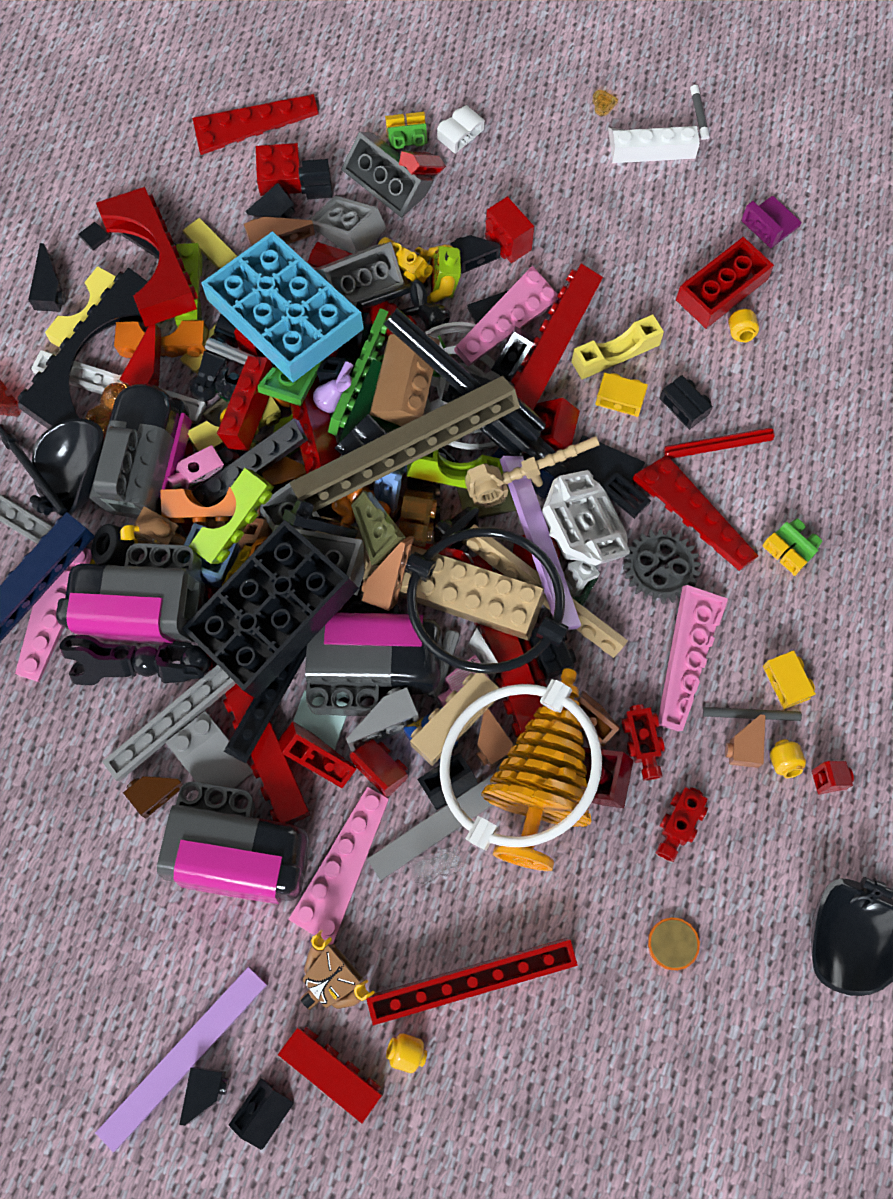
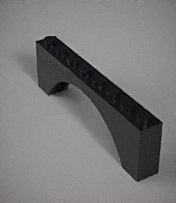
M129 267L124 273L120 271L113 281L115 283L111 289L107 287L100 296L102 300L99 304H93L90 307L86 320L84 322L80 320L73 329L75 332L70 339L66 337L59 347L61 349L59 353L50 356L46 362V369L43 372H37L32 379L33 385L29 389L25 388L18 396L19 409L47 429L61 421L79 418L71 400L69 378L73 364L82 348L94 336L105 329L115 326L116 322H143L133 295L140 291L148 281Z

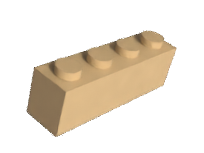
M484 673L469 674L462 683L464 686L458 692L454 690L446 698L445 702L447 704L441 710L436 708L428 717L430 721L424 727L421 725L417 727L411 734V747L431 766L441 758L445 739L460 714L478 698L499 688ZM495 701L483 707L469 719L459 733L457 740Z

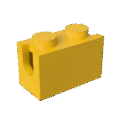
M604 372L595 405L638 417L648 384L637 379L630 380L615 373L609 374Z
M794 650L770 659L763 665L783 710L811 699L810 697L816 695L814 683L810 678H807L804 671V663Z

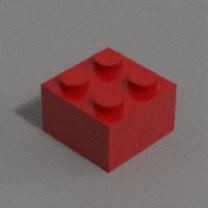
M298 143L255 146L257 184L260 196L265 195L277 183L281 184L289 194L302 193L298 167H301Z
M508 196L487 209L485 238L486 240L499 243L501 246L500 256L503 259L507 258L510 263H513L532 250L534 225Z

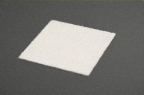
M476 628L468 643L474 655H477L481 663H498ZM496 673L488 674L491 681L493 680Z

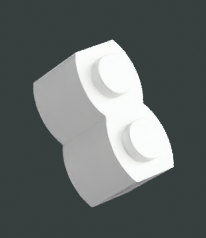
M467 105L458 108L451 118L443 120L438 125L437 139L453 153H457L484 130L485 120Z

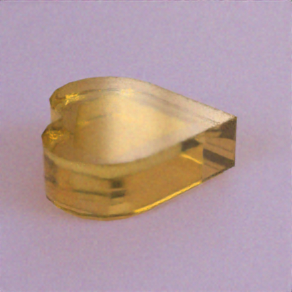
M604 90L594 92L592 102L595 105V113L599 116H606L617 105L618 99Z

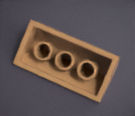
M394 334L389 335L369 415L403 426L424 415L434 369ZM429 336L433 341H435L439 345V339Z

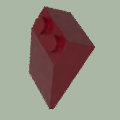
M582 747L585 752V758L582 763L586 766L587 775L585 774L583 778L586 779L588 785L591 773V749ZM601 749V777L597 792L591 803L624 809L634 760L624 752Z

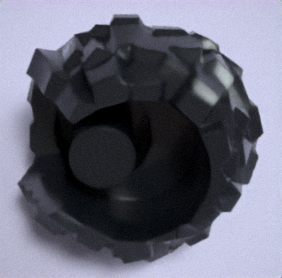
M228 367L226 369L223 368L216 377L217 381H215L216 392L226 402H230L240 375L238 376L234 372L227 375Z

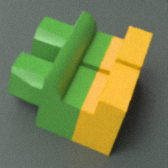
M424 112L407 113V125H405L404 114L385 116L386 132L390 147L400 149L404 146L416 145L417 147L427 144Z
M798 518L790 523H784L762 545L777 560L783 556L780 563L794 576L814 557L822 543V539L816 534H812L807 539L800 534L805 529V524Z

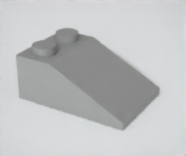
M336 195L309 219L312 220L314 229L342 250L353 254L366 249L387 229L377 207Z
M398 687L388 691L387 696H384L346 738L351 753L372 739L377 743L404 731V727L419 720L418 712L407 687L404 689Z
M206 711L165 742L196 782L235 788L253 774L252 769L247 763L245 764L224 752L229 740ZM215 795L212 798L213 803H217L224 796Z

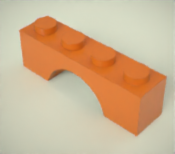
M182 321L173 333L161 337L160 356L175 358L187 354L190 357H199L200 354H203L206 351L205 344L209 334L205 322ZM116 322L114 347L119 355L125 358L133 356L145 334L139 322Z
M230 487L224 499L211 507H205L200 504L194 497L192 490H160L161 516L170 519L174 523H184V519L192 518L193 523L207 522V518H215V522H229L230 517H233L236 510L235 495ZM259 508V509L257 510L258 516H260V508Z

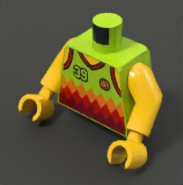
M449 244L430 247L429 250L417 247L415 252L420 253L419 256L426 262L430 259V265L433 267L430 275L431 293L427 297V302L436 303L444 298H453L461 276L460 250Z

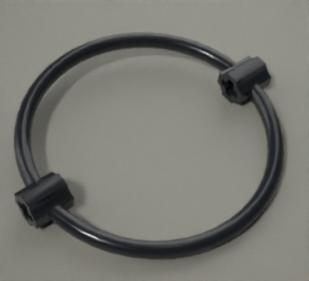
M471 528L444 537L431 546L423 555L414 551L407 560L405 572L411 574L406 600L410 622L423 645L443 662L468 672L484 674L501 673L519 668L531 662L545 651L550 644L559 647L563 642L569 627L562 624L565 610V594L561 577L547 554L525 537L498 528ZM493 537L515 543L533 554L549 574L555 593L553 619L548 616L545 617L536 635L541 640L532 649L517 658L499 663H476L460 659L438 646L428 635L421 623L416 602L420 579L427 582L431 578L436 567V561L432 559L439 552L465 539Z

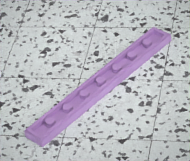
M503 456L500 459L503 472H510L516 467H522L521 462L524 461L523 456ZM525 475L523 478L513 480L508 484L526 539L536 544L547 554L561 577L565 594V610L562 624L568 626V630L578 629L581 623L551 536H549V531L531 479H528ZM532 554L553 616L555 593L552 581L544 566Z
M247 967L95 1132L113 1153L117 1151L190 1071V1068L202 1058L266 988L267 984L250 967Z

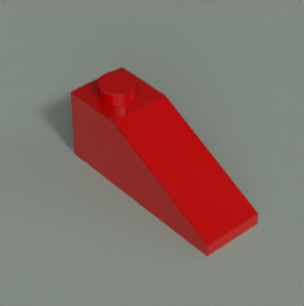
M157 324L148 326L119 380L125 387L135 384L159 386L161 330Z
M292 721L278 740L282 754L340 788L344 787L357 770L354 765L315 734Z

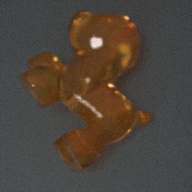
M109 384L102 392L100 403L90 409L86 415V419L97 423L102 428L104 437L114 401L122 390L130 386L128 384Z

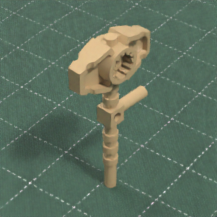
M595 436L576 445L572 444L566 449H560L554 454H548L537 461L534 457H531L521 462L522 467H516L510 472L502 473V475L499 468L484 463L467 471L465 477L467 491L474 504L481 507L485 506V508L493 507L506 500L505 497L508 494L506 484L516 479L519 480L526 475L528 479L531 478L534 486L540 487L543 484L540 477V469L553 466L557 462H563L569 457H575L577 454L600 444Z

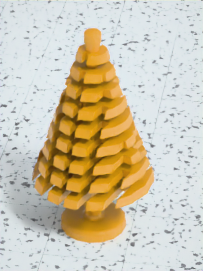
M566 668L562 671L561 682L572 689L569 698L579 705V702L574 700L579 697V690L573 685L577 672ZM546 706L539 707L533 715L539 719H532L525 727L526 732H523L517 738L516 743L518 745L512 746L507 754L509 758L502 761L499 766L500 771L495 772L490 779L491 784L487 785L481 793V796L484 797L483 799L490 804L508 812L526 816L521 836L537 834L541 820L557 825L573 811L587 788V781L583 778L585 774L587 775L586 766L582 763L585 758V752L580 746L583 744L582 732L579 731L582 725L565 707H563L561 713L555 712ZM586 810L572 827L590 825L591 814L589 811ZM495 845L493 849V855L505 862L539 871L553 870L554 860L550 856L534 850V846L506 847Z

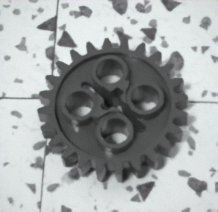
M659 529L657 535L650 530L648 537L642 533L639 537L640 541L637 539L633 540V547L629 546L630 554L624 557V561L628 563L624 564L623 570L628 571L625 574V579L632 578L629 587L637 586L635 594L641 591L644 592V600L648 596H652V603H655L657 598L661 599L662 604H665L667 598L674 603L676 595L678 598L681 597L683 586L695 587L697 583L695 578H698L700 575L697 569L700 568L701 563L694 562L698 559L699 554H692L695 548L694 545L686 546L689 539L680 541V533L672 537L671 530L666 535H663L662 529ZM660 548L668 549L670 554H663ZM679 556V558L671 560L673 557ZM647 559L651 565L645 566L640 560ZM668 562L666 568H664L663 566L657 568L658 563L660 565H664ZM673 567H680L683 573H676ZM655 570L651 575L647 577L644 576V574H648ZM653 578H660L664 584H656Z

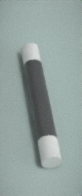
M692 85L690 90L701 140L709 139L710 136L698 85Z

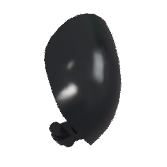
M82 418L61 421L49 428L37 439L32 454V463L67 508V513L70 515L75 514L90 500L89 496L104 443L102 428L97 423ZM34 481L35 488L40 497L37 495L30 497L32 507L44 515H49L51 512L58 513Z
M863 877L861 883L840 878L827 885L822 893L811 925V955L813 969L817 978L828 988L850 996H865L881 991L893 982V900L891 899L893 897V889L887 887L886 883L876 878L871 880L867 877Z

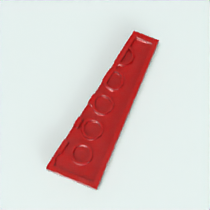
M314 94L194 117L192 119L200 155L223 148L225 145L234 142L238 143L254 135H261L265 131L278 129L287 124L318 115V109Z
M665 455L634 475V482L653 498L658 497L666 504L665 508L671 513L674 511L683 519L682 523L687 527H693L699 532L700 538L712 546L717 553L737 570L741 571L757 559L758 554L670 457Z

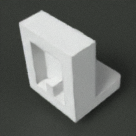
M577 560L569 563L563 573L572 598L580 595L588 581L598 578L600 575L593 564Z

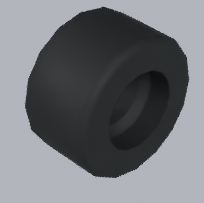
M112 524L102 525L97 530L92 541V558L96 564L125 566L127 550L135 541L121 540L120 530L122 527Z

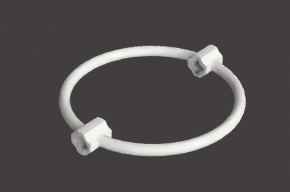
M551 679L548 687L533 684H516L498 688L470 704L452 725L442 748L440 781L445 800L451 812L469 831L465 839L475 846L487 851L490 843L506 847H527L547 842L571 828L582 817L593 801L602 771L601 745L590 718L576 702L569 698L572 689L564 683ZM512 695L542 696L541 704L560 713L563 707H565L582 725L589 741L592 758L588 785L573 811L550 829L521 837L496 834L499 827L477 816L474 822L459 805L450 779L452 750L465 724L486 705Z

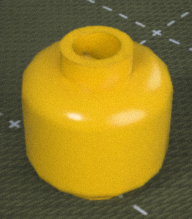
M750 309L735 311L728 320L730 334L738 342H749L759 332L757 316Z
M787 739L780 740L775 743V747L769 753L775 772L785 778H793L800 775L806 766V759L801 746L796 742Z
M400 1033L396 1038H391L386 1051V1059H389V1064L392 1068L407 1073H414L419 1066H424L427 1059V1051L424 1050V1043L420 1038Z

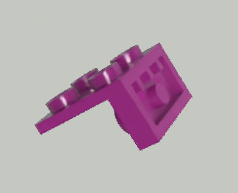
M774 196L769 197L759 206L754 201L750 202L746 206L741 220L770 249L799 228L802 223Z

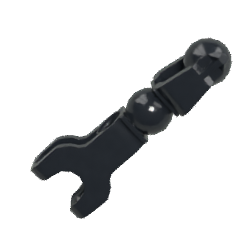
M220 314L214 329V335L210 338L234 347L237 341L234 334L236 327L225 316ZM207 349L203 352L199 373L192 378L189 386L192 395L197 400L205 402L216 396V377L223 368L226 369L229 358Z
M70 635L65 637L59 645L62 656L65 659L78 661L73 664L69 672L72 683L76 685H95L104 677H129L131 675L135 677L137 673L145 677L158 674L163 683L186 682L189 679L203 678L204 674L211 667L210 656L199 645H192L189 642H164L162 646H159L158 650L151 646L140 647L137 650L136 646L104 644L89 635ZM180 661V664H175L172 662Z

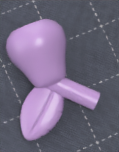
M344 363L336 380H331L315 389L313 400L320 410L327 413L335 411L342 393L351 385L352 378L349 375L353 368L351 363Z

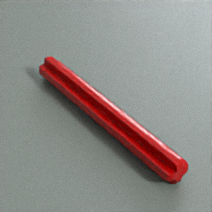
M769 427L668 445L664 447L663 453L664 456L666 455L670 459L772 441L775 434L773 428Z

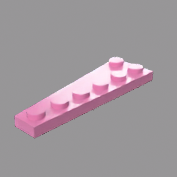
M532 266L456 345L454 351L469 367L508 339L515 326L522 329L551 308L554 302L557 303L560 298L557 297L556 291Z
M85 548L33 605L15 672L16 675L40 683L64 629L56 619L58 600L66 596L68 577L72 567L91 562V549Z
M689 585L682 587L658 716L659 726L675 731H683L694 700V694L700 683L699 676L701 670L705 668L706 656L709 647L713 645L715 639L713 635L716 627L720 625L728 598Z
M369 787L364 791L288 919L313 935L323 930L321 933L323 940L329 937L332 938L329 945L335 942L389 802L388 798Z

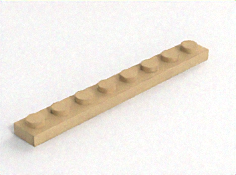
M474 524L471 528H479V527ZM492 537L470 538L461 542L505 576L543 588L538 572ZM545 597L543 605L550 610L547 598ZM572 598L581 626L576 630L614 658L628 640Z

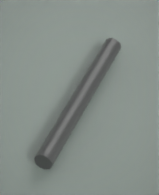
M703 707V717L756 719L761 714L765 715V720H802L801 711Z

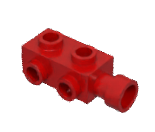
M643 704L629 707L630 711H627L624 718H622L623 731L628 733L630 741L627 742L628 754L634 758V763L642 762L643 769L641 773L643 781L661 778L663 775L661 766L657 764V759L662 756L661 752L665 751L663 738L657 737L656 728L659 727L657 713H652L651 707L644 708ZM637 721L641 722L643 724V728H635L634 723ZM641 745H646L648 747L647 753H642L640 751Z
M685 787L681 793L676 791L670 803L674 808L670 815L667 813L664 815L659 825L663 828L661 835L665 836L664 842L659 844L655 852L660 857L674 862L678 854L677 848L679 844L684 846L687 842H693L698 832V829L694 827L698 820L702 821L708 811V807L705 806L708 798L704 797L700 790L693 787ZM688 800L695 802L694 808L688 806ZM677 822L684 823L685 829L680 830L677 827Z

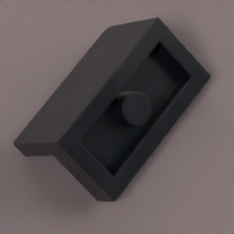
M260 1078L229 1123V1126L240 1139L262 1150L293 1106V1102L277 1092L267 1081Z

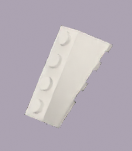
M697 126L633 130L608 127L612 163L695 159L700 144Z

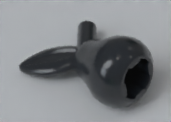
M418 279L414 280L410 288V298L414 306L400 311L406 316L419 315L428 330L441 324L449 323V309L443 305L427 302V291L424 285Z

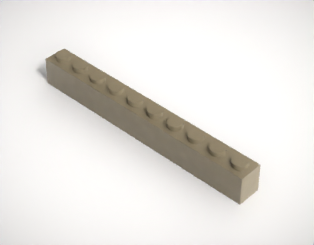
M501 376L290 482V486L297 499L314 505L313 512L519 409L520 405L516 391Z

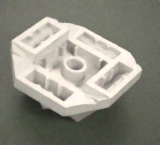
M589 470L561 475L553 480L542 513L550 528L549 536L555 538L565 559L586 561L596 566L630 554L629 547L627 546V533L606 491L593 479V475Z

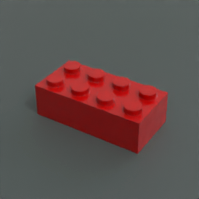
M742 237L680 285L676 301L707 329L769 279L774 264L745 237Z

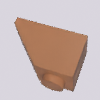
M487 709L482 718L477 744L479 752L476 753V756L483 766L488 764L490 769H492L509 757L507 754L514 745L490 710Z
M760 714L730 740V743H726L725 757L729 758V765L759 768L764 764L765 715Z

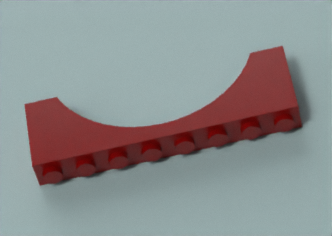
M142 187L96 202L107 232L138 236L151 243L159 251L158 266L153 276L140 291L133 295L145 327L196 310L197 307L194 300L198 299L194 286H190L192 283L188 272H185L183 261L173 243L170 232H168L165 221L162 219L153 194L148 195L146 188Z

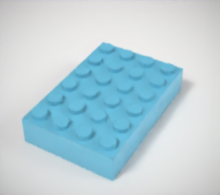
M273 231L201 282L207 300L292 382H295L364 329L361 312Z

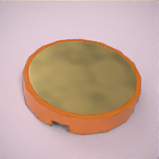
M671 917L660 920L652 927L648 935L650 956L657 965L666 970L678 971L685 969L695 962L699 954L700 941L697 932L691 924L683 919Z

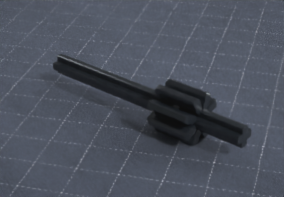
M398 308L384 322V326L461 395H465L483 386ZM519 398V409L480 428V431L508 456H520L526 452L537 461L548 454L556 453L540 437V432L545 429L546 422ZM565 460L557 462L553 466H547L544 469L554 478L564 475L570 463Z

